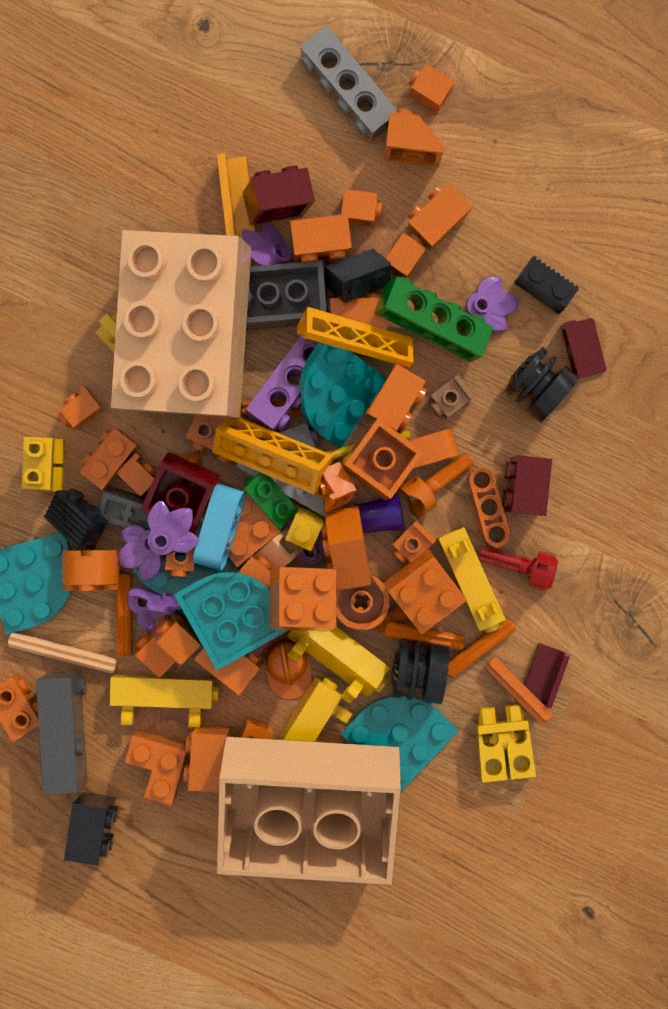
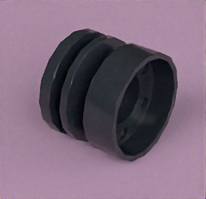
M543 346L523 361L512 374L509 384L504 390V393L508 396L517 388L522 390L514 400L517 404L529 396L532 400L526 411L540 423L560 404L579 380V377L566 366L553 373L551 368L557 359L555 356H552L543 364L541 360L548 352Z
M401 639L397 652L394 654L391 682L393 698L400 699L403 686L407 687V700H412L416 688H420L423 702L442 704L448 676L449 645L430 643L426 655L421 654L419 641H414L412 653H408V640Z

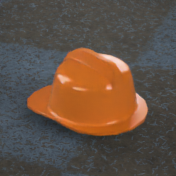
M283 633L270 640L264 649V665L271 690L283 699H296L303 696L311 684L312 673L306 651L299 657L297 662H294L287 656L296 643L287 637L289 633Z

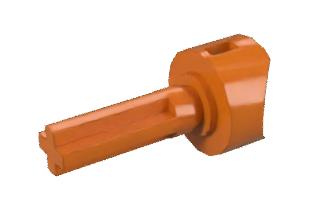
M466 452L425 480V482L415 475L398 488L407 494L411 514L419 519L436 507L437 502L434 494L473 466L474 462Z

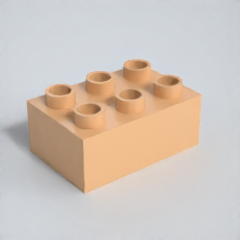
M122 230L111 408L140 412L240 418L252 249L242 238L228 235Z
M226 737L219 778L217 874L392 885L401 789L399 747Z

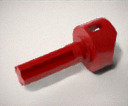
M482 545L478 557L481 562L518 573L529 574V587L539 590H546L552 587L558 565L556 557L546 552L539 551L537 558L534 557L532 561L529 558Z

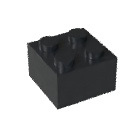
M82 792L73 802L64 861L98 866L103 857L107 858L108 852L112 850L114 843V834L110 833L113 823L117 821L119 806L115 805L116 797Z

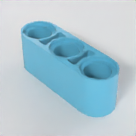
M221 484L215 486L200 531L199 542L194 551V563L218 571L224 569L246 499L244 491Z

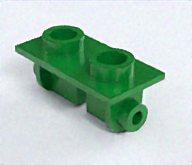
M259 472L255 477L250 475L244 480L243 483L246 486L243 490L279 530L298 511L295 505L268 475Z

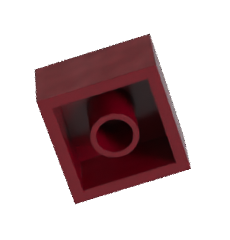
M288 166L281 169V172L272 174L270 170L257 172L243 191L250 225L303 216L315 202L308 168L298 169V166Z
M167 452L161 461L140 512L149 515L152 507L159 501H163L166 504L169 512L181 508H191L193 510V522L189 532L194 534L220 475Z
M517 455L511 457L509 462H506L504 478L508 479V487L506 490H503L501 497L505 513L546 516L552 459Z

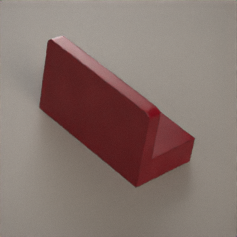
M589 318L577 322L573 320L562 324L560 328L571 371L579 379L605 372L606 365L594 319Z
M539 643L524 685L546 707L552 708L570 655L564 651Z

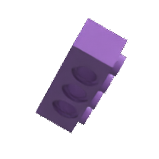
M303 335L300 336L245 409L246 417L274 432L278 429L280 431L284 430L291 419L288 416L294 407L299 409L302 406L301 392L298 391L299 384L292 385L287 379L291 375L301 376L306 363L304 356L312 353L319 342L304 338ZM275 397H282L286 400V404L282 407H275L271 404V400Z

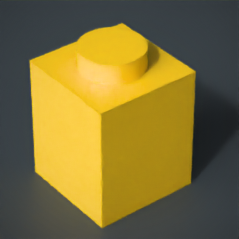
M300 507L285 540L311 551L323 526L325 517Z

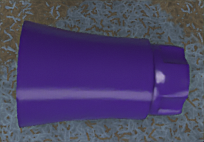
M398 492L388 500L380 498L354 505L359 506L363 534L381 531H405Z

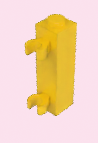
M460 527L438 537V543L460 591L467 599L465 603L477 630H485L486 633H490L501 627L500 622L506 619L465 527Z
M337 626L336 629L326 632L290 631L287 635L289 639L296 643L287 656L294 662H297L299 657L306 651L347 682L349 686L343 692L341 698L349 704L359 693L366 698L374 691L379 693L388 681L385 675L390 670V667Z
M114 674L110 679V706H122L121 725H133L135 723V706L190 708L189 727L200 728V725H202V709H212L214 702L219 701V685H214L215 677L161 676L158 678L156 675Z
M315 676L276 740L315 742L331 715L347 723L352 713L348 708L339 704L342 695L337 689L339 685L328 677H324L321 680Z

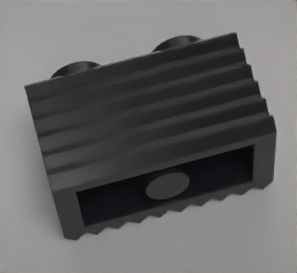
M374 248L325 266L326 287L344 303H347L348 300L352 301L353 298L355 300L356 298H361L362 295L366 296L367 293L370 294L377 289L380 291L391 280L390 261L384 259V256L378 254Z
M536 256L529 260L514 281L516 285L557 314L564 311L579 290L578 285L574 286L573 282L569 283V279L560 276V273H555V269L551 270L550 266H546V263H541V259L537 260Z
M76 489L57 490L54 492L55 495L52 497L53 500L50 502L51 505L48 506L44 518L78 551L94 550L108 520L101 516L99 508L84 500V494Z

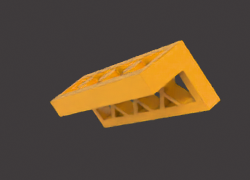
M225 153L217 154L226 235L239 236L243 239L242 231L244 229L256 232L255 225H250L243 198V191L249 183L247 157L227 159ZM251 259L250 266H260Z
M310 307L306 308L297 325V334L313 341L408 368L414 363L413 338Z
M228 417L216 428L212 453L313 495L319 490L322 473L332 463L333 459L331 454L243 418ZM232 426H235V427H238V428H240V429H242V430H235V429H233V428H231V427H232ZM257 438H264V439H267V440L262 441V440L257 439ZM282 448H289L294 451H287ZM309 459H316L321 462L318 464Z

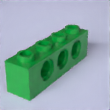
M395 277L386 283L374 312L375 314L469 362L483 357L493 326L485 323L482 317L470 315L462 311L459 305L437 298L438 295L436 293L414 286V283L405 277ZM408 300L413 303L414 311L408 306ZM432 312L437 315L438 323L434 321ZM456 325L461 328L462 335L457 332Z

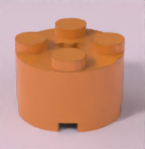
M119 550L62 551L63 591L119 590Z
M370 574L372 585L337 590L336 587V615L347 627L357 630H368L376 627L385 619L390 606V597L385 585L376 576ZM357 594L369 597L366 599V607L363 608L361 605L356 607L354 605Z

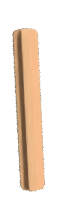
M16 632L11 633L8 640L10 648L110 674L114 673L117 667L116 658Z

